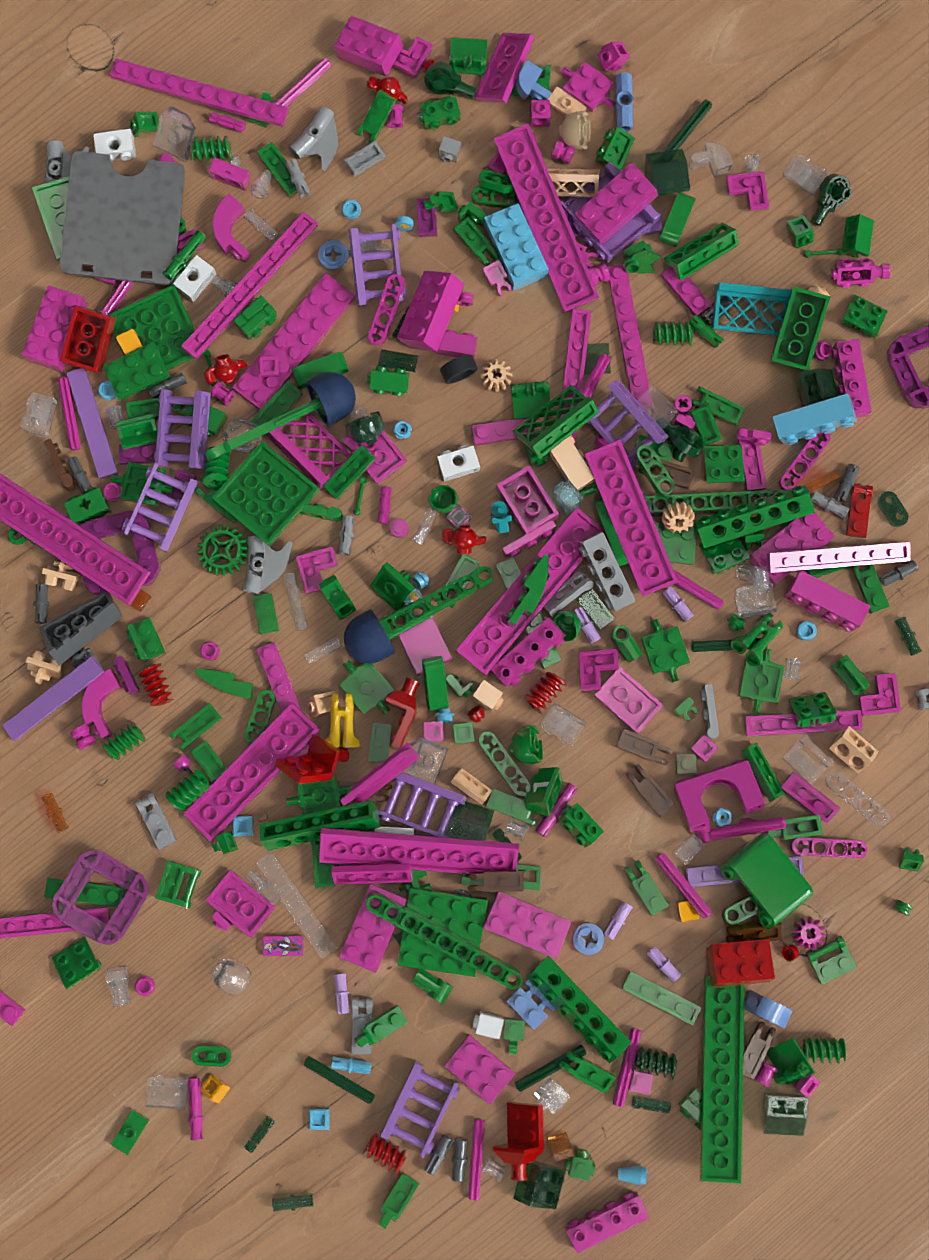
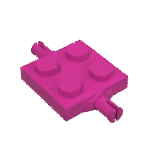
M584 62L575 72L566 66L562 69L561 73L569 78L563 90L585 105L590 112H593L602 103L610 109L615 105L616 102L607 97L608 92L614 86V82L588 63Z

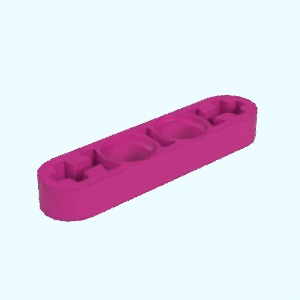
M393 274L387 279L368 334V339L373 345H381L387 339L406 284L404 277L401 275ZM398 278L400 286H396L394 290L395 292H398V294L388 292L389 289H394L395 284H393L392 281ZM389 295L393 296L395 300L392 306H388L385 302L386 297ZM382 313L388 316L386 324H382L379 321V316ZM376 325L385 327V331L380 330L379 336L382 338L377 340V342L375 341L374 334H377L380 328H376Z
M821 432L816 434L815 438L808 441L779 481L781 490L792 489L799 484L830 442V434ZM824 435V441L818 447L814 445L819 439L818 436ZM806 449H813L815 457L808 458L805 454ZM797 463L802 464L804 472H796L794 465ZM791 475L795 476L791 481V485L786 487L784 480L787 481Z
M795 838L790 844L791 851L794 854L804 856L863 858L868 851L867 845L863 841ZM801 841L802 845H809L808 841H811V853H808L809 849H801V852H799L798 848H795V844ZM817 842H821L824 845V851L821 853H817L814 850V845ZM836 843H841L844 847L841 854L834 852L833 847ZM847 843H850L849 847H857V844H859L863 851L859 852V855H857L856 851H849V855H847Z

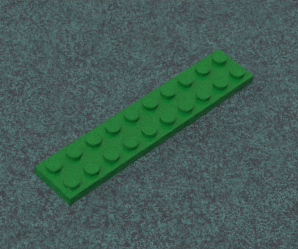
M710 976L704 977L700 1181L741 1184L745 985L712 987Z

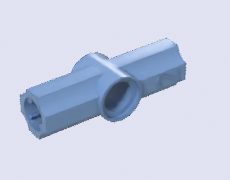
M621 72L616 74L615 107L617 126L626 132L633 130L632 74ZM626 100L628 104H622L620 101Z

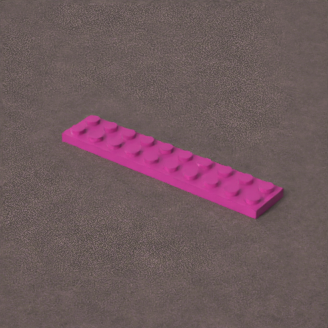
M529 123L494 138L533 236L547 264L549 275L565 313L599 299L600 297Z
M0 473V520L126 604L131 605L151 572Z
M576 508L462 642L456 652L485 676L584 559L579 550V547H581L579 542L598 532L605 534V530L579 508ZM544 554H547L549 558L548 576L537 607L530 616L523 613L517 623L510 627L506 624L509 619L506 616L512 607L517 608L519 605L517 600L523 591L527 593L521 588L524 584L521 580L527 572L531 573L535 567L532 564L537 557L542 558Z
M321 828L320 862L347 865L403 863L410 864L411 870L463 874L516 872L519 844Z

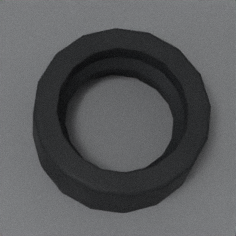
M467 354L447 362L441 367L440 372L446 384H453L473 375L478 370L473 356Z

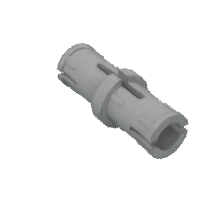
M292 159V164L290 160L287 161L285 165L291 175V182L295 184L299 193V197L304 198V193L306 197L309 196L311 192L305 182L304 173L300 171L297 160Z
M817 491L811 497L812 503L824 508V511H830L843 519L850 509L834 501V498L824 496Z
M343 516L341 532H339L340 545L338 554L350 555L351 542L354 539L353 525L355 517Z

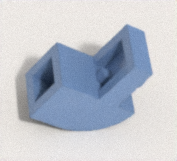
M528 60L516 79L517 92L524 100L528 95L532 96L533 100H547L551 92L536 83L543 70Z
M750 990L744 1003L745 1010L784 1029L793 1011Z

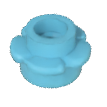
M399 421L394 425L393 432L398 439H407L411 435L412 427L409 423Z
M417 571L412 577L413 583L420 590L424 587L427 588L429 578L424 572L420 573Z
M440 709L439 713H436L435 716H437V722L450 723L454 714L451 713L450 709Z
M718 808L716 813L713 814V821L716 822L717 826L724 827L731 823L732 814L728 809Z

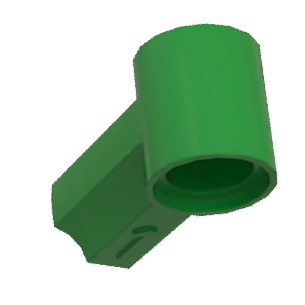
M619 625L612 630L611 638L617 644L628 663L643 655L626 626ZM618 629L624 631V639H618L616 637V631Z
M422 968L419 969L412 980V983L429 993L430 997L441 1004L445 1002L454 988L441 978H436Z

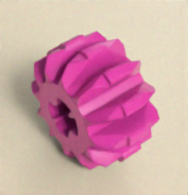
M809 916L807 921L805 917H801L802 924L796 921L795 925L798 929H792L793 933H797L793 940H799L797 946L801 947L804 945L805 950H809L810 945L813 949H817L816 942L822 945L823 941L819 938L826 937V934L820 932L825 929V926H819L821 922L819 919L814 921L813 917ZM806 929L811 930L812 937L807 936Z

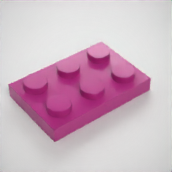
M373 417L342 439L352 454L361 445H364L377 458L366 469L377 485L407 462L406 458Z
M621 667L601 687V690L594 695L636 734L643 729L663 706L661 702Z
M232 870L227 873L205 900L250 938L276 908V906Z
M471 1035L466 1038L445 1064L447 1069L490 1105L515 1075L513 1070Z

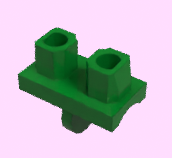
M412 870V883L403 882L404 886L399 888L400 891L405 890L407 896H409L410 887L432 890L430 883L423 886L419 885L418 879L427 876L424 870Z

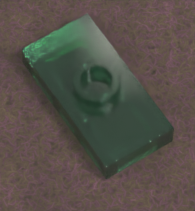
M381 349L378 366L393 369L401 368L406 369V371L415 372L418 356Z
M590 589L576 600L599 630L615 619L593 589Z

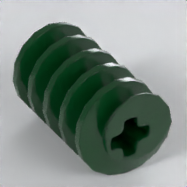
M641 1046L636 1054L634 1071L637 1066L640 1067V1072L647 1068L648 1074H651L654 1069L656 1076L659 1075L660 1071H663L664 1078L670 1073L673 1080L676 1073L677 1060L673 1053L668 1058L667 1052H663L660 1057L659 1050L652 1054L651 1048H648L645 1052L644 1047Z

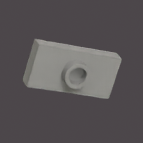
M373 141L344 161L354 177L386 158L378 143Z

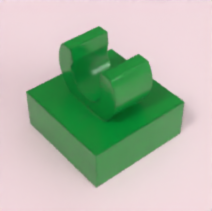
M762 530L742 536L748 549H751L750 544L752 542H756V546L760 548L761 541H765Z
M688 697L673 712L678 717L683 714V718L689 721L690 717L687 715V711L691 710L694 714L698 711L695 707L691 706L694 701Z
M232 831L216 836L218 843L212 845L215 852L222 850L223 855L238 850Z
M906 847L899 861V869L918 872L924 862V855H920L918 849L914 853H909V849Z

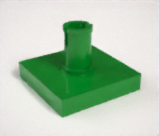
M386 562L377 573L370 587L397 611L402 608L415 587L409 582L411 578L409 573L403 577L407 571L402 570L399 573Z

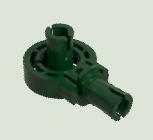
M434 62L426 70L424 77L425 85L435 94L443 95L448 93L453 96L458 92L472 99L476 92L475 87L462 82V76L456 74L454 68L448 63Z
M830 174L823 180L819 191L820 197L817 200L819 207L811 222L821 227L828 213H834L837 207L841 206L851 197L852 190L845 176Z
M664 416L657 420L656 423L669 436L667 440L672 441L677 447V450L672 455L675 460L683 462L686 455L692 457L699 456L704 448V442L696 431L688 427H681L680 425L674 426Z

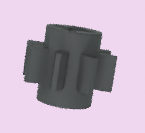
M83 647L70 657L71 664L76 669L93 656L94 653L90 648L85 650Z

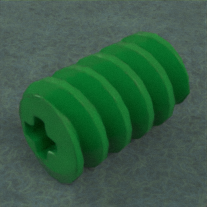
M195 136L192 142L193 161H195L196 156L202 161L204 155L206 160H210L211 155L217 159L220 155L222 160H225L227 155L229 160H231V145L227 136H224L223 141H221L219 136H217L216 141L210 136L208 142H206L204 136H202L201 142Z
M656 321L653 328V345L655 340H658L659 345L665 340L666 345L669 346L670 340H672L674 346H676L678 340H680L681 345L684 346L687 340L689 346H691L692 326L690 327L689 322H685L683 327L682 323L678 322L675 327L674 322H670L668 327L667 322L663 321L660 327L659 322Z
M230 451L210 461L206 458L203 483L206 486L219 489L228 480L227 475L229 472L227 469L229 468Z
M134 721L133 727L130 724H126L127 731L122 728L120 729L122 735L114 733L115 740L108 737V745L101 742L102 747L111 759L120 760V754L123 756L127 755L126 749L129 751L133 750L132 744L138 747V739L142 742L146 741L143 732Z
M198 769L194 770L195 775L193 773L188 775L189 779L183 778V783L178 782L177 788L172 787V793L170 791L166 792V798L175 808L184 810L192 801L197 800L199 796H202L204 792L210 789L206 776Z
M808 1037L807 1041L805 1039L803 1041V1053L807 1060L811 1057L813 1063H816L818 1057L821 1063H824L825 1058H827L829 1064H831L833 1058H835L837 1064H839L841 1058L844 1061L846 1060L845 1040L840 1038L837 1042L836 1038H832L829 1042L828 1038H824L822 1041L820 1038H816L813 1041L811 1037Z

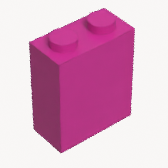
M433 617L398 635L417 676L423 674L422 659L442 656L444 663L452 660Z

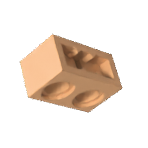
M483 680L474 693L472 700L492 712L494 709H499L504 699L502 698L503 693Z
M850 726L839 734L829 747L835 755L841 758L858 774L873 762L879 752Z

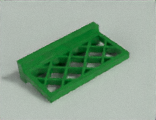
M570 385L512 430V432L534 452L536 457L541 459L596 416L599 411L593 399L589 396L585 397ZM571 393L574 394L573 398L565 399ZM571 404L570 408L563 409L564 405ZM554 406H559V407H558V410H551V409H552ZM556 415L555 420H548L549 416ZM544 417L543 421L536 422L537 419ZM541 427V431L533 432L534 428ZM529 429L528 433L521 434L523 430Z

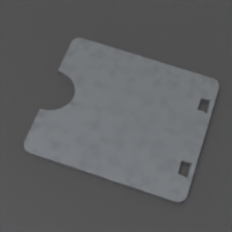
M84 151L74 152L71 157L60 257L61 271L69 275L171 285L174 279L169 280L163 275V271L170 265L172 258L177 256L185 176L184 166L180 163L148 159L147 165L141 173L127 177L115 171L108 154ZM82 265L93 266L94 272L82 271ZM141 272L153 273L152 278L141 277Z

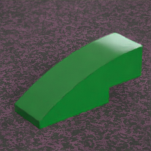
M196 668L195 672L215 688L239 698L252 700L253 683L236 681V674Z

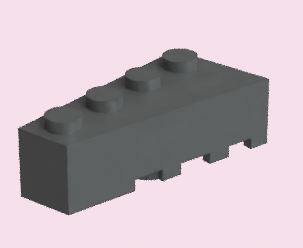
M106 591L39 628L50 655L60 666L118 621L122 614L115 600Z

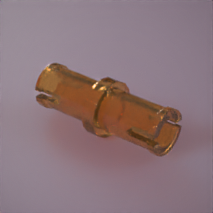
M53 793L41 797L48 811L47 816L51 818L57 833L68 829L69 826L62 815L63 810L59 808Z

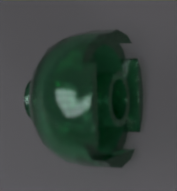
M380 411L370 413V417L369 415L361 416L344 427L353 441L357 443L366 442L367 445H371L377 442V437L382 434L384 422Z

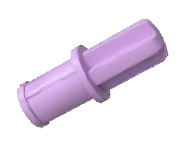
M670 586L663 591V595L673 606L672 609L678 612L684 622L694 616L684 603L685 600L680 598L673 587Z
M582 607L575 609L573 613L581 620V630L585 633L590 644L601 639L592 624L594 622L589 620Z
M624 901L621 902L615 915L611 916L612 920L604 932L606 937L612 940L615 938L622 924L625 925L624 921L631 909H633L632 906Z
M652 947L647 952V955L658 966V970H661L672 983L681 976V973L670 963V959H666L656 947Z
M346 974L334 975L336 991L334 995H336L338 1014L349 1013V991H347Z

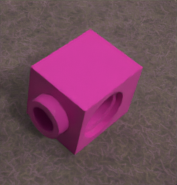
M531 100V127H549L551 118L550 100Z

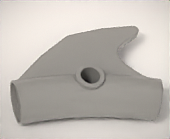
M320 106L308 127L289 148L299 160L310 155L320 156L323 172L327 170L338 148V137L334 112L327 107Z
M56 140L47 142V163L43 184L69 177L72 157L64 148L63 142ZM85 147L83 151L90 152L89 147Z
M257 536L247 538L248 564L243 591L259 595L261 591L270 586L285 572L293 545L291 541L280 551H274ZM262 563L260 567H256V565Z

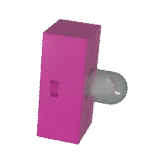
M237 155L232 156L229 163L214 158L209 169L211 178L246 191L251 179L249 171L239 167L241 158Z

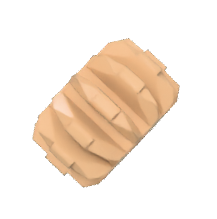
M497 359L494 361V365L490 361L487 362L488 367L482 368L484 372L481 374V379H484L483 386L489 385V391L493 387H495L496 392H499V387L506 390V385L511 384L510 378L513 377V374L509 372L511 367H504V361L499 365ZM496 373L500 374V378L497 377V379L493 378Z
M676 501L674 505L668 504V508H663L662 522L666 530L670 529L672 533L678 531L681 534L682 530L688 531L689 526H693L694 512L692 507L686 505L684 501L681 504Z

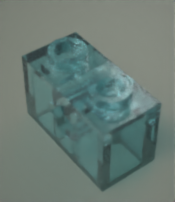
M567 480L565 483L561 481L554 487L552 500L566 516L581 505L584 497L570 480Z

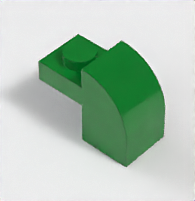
M334 574L318 584L322 594L340 621L356 611L351 599L343 590Z

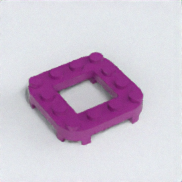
M929 326L903 337H898L887 350V360L904 397L915 409L929 407V386L923 387L909 355L929 347Z
M125 511L91 520L80 526L99 539L122 534L125 532L122 529L126 518H131L133 511ZM137 513L133 523L151 531L148 520L142 514ZM130 530L138 563L151 572L143 586H149L153 584V581H155L161 571L154 541ZM82 574L86 588L93 594L100 595L107 591Z
M91 850L78 857L75 865L53 898V911L56 917L66 925L97 943L111 945L118 942L124 936L148 895V884L142 874L110 857L103 851ZM94 871L128 890L108 924L73 905Z

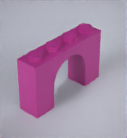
M742 760L736 761L731 764L732 766L726 768L724 766L717 767L711 773L706 774V772L697 774L695 778L689 780L684 778L677 781V784H674V792L690 832L709 827V819L701 797L703 792L713 785L722 784L731 787L737 793L745 814L764 808L765 801L748 760L744 762Z

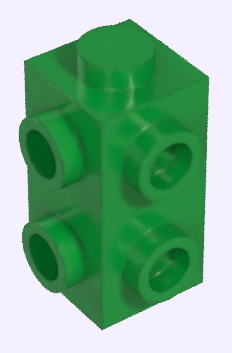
M446 96L441 100L427 101L420 105L418 118L420 124H424L425 130H435L442 125H454L461 121V113L456 96Z
M376 366L375 369H371V373H367L366 384L370 385L373 393L384 394V391H390L392 395L403 396V393L408 391L409 373L406 372V369L394 368V371H388L387 367Z
M578 803L573 806L569 804L561 811L563 815L558 820L561 822L562 827L566 831L571 832L575 837V841L579 845L584 846V848L591 845L604 832Z
M576 1148V1151L571 1150L570 1156L566 1155L564 1167H566L569 1177L589 1181L590 1176H594L596 1164H594L587 1150Z

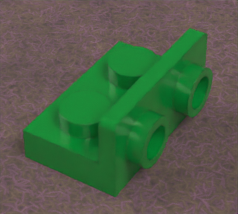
M617 126L605 133V140L596 152L595 162H603L606 165L612 162L620 171L635 138Z
M150 617L133 625H127L128 631L126 633L129 640L134 641L136 648L133 650L138 659L141 658L142 661L146 662L166 653Z

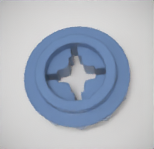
M330 240L320 247L319 260L327 269L335 270L342 268L347 263L349 254L347 247L342 242ZM333 249L336 252V254L339 255L336 256L334 262L332 260V257L329 256L332 254Z
M585 923L574 932V946L582 954L593 955L603 947L604 934L597 925ZM592 931L591 938H593L597 942H589V944L585 947V940L581 937V935L588 936V934Z

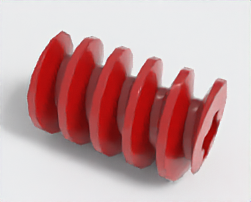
M161 663L151 665L139 673L140 678H145L142 680V684L147 685L144 688L145 692H150L147 698L153 699L149 703L150 706H161L174 700L168 699L172 692H165L169 685L162 684L167 679L166 677H160L164 670H157Z
M546 672L547 678L542 677L540 679L542 684H535L537 690L533 688L530 690L532 696L529 694L525 695L529 705L540 714H542L539 709L540 707L547 709L545 701L550 704L552 703L550 696L557 698L555 690L562 692L560 685L567 687V684L555 673Z
M375 1133L369 1140L363 1153L368 1151V1159L375 1155V1163L381 1159L382 1167L388 1163V1171L395 1167L394 1174L397 1175L406 1159V1150L398 1153L399 1146L396 1145L391 1149L392 1142L389 1141L384 1145L385 1138L382 1137L378 1141V1133Z

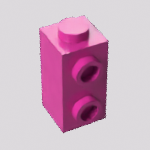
M446 330L437 354L451 357L469 354L474 359L477 337H474L471 333H463L462 335L456 334L453 330Z

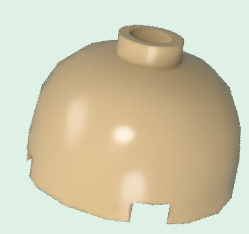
M586 111L572 112L564 118L562 125L559 126V136L562 137L563 142L567 146L575 147L576 150L587 149L588 146H585L586 141L590 142L591 125L590 120H586L585 115H588Z

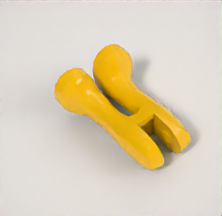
M338 693L332 694L330 733L324 740L334 747H341L340 717L342 716L344 720L342 747H360V742L353 733L354 703L352 694L346 693V707H338Z

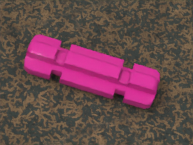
M214 112L210 114V123H218L219 126L232 130L235 129L238 132H243L245 129V122L236 121V119L224 115L220 116Z
M384 486L380 490L382 497H380L379 501L380 515H378V523L381 524L389 523L388 513H390L391 498H389L392 493L391 487Z

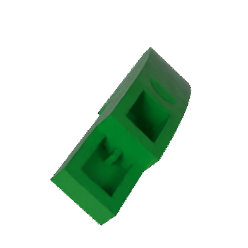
M544 554L542 558L538 556L532 564L535 567L531 573L527 572L521 580L524 583L521 588L527 593L523 591L517 600L519 602L517 608L512 607L506 617L509 619L506 624L510 627L517 623L523 613L530 616L537 607L548 576L549 558L547 554Z

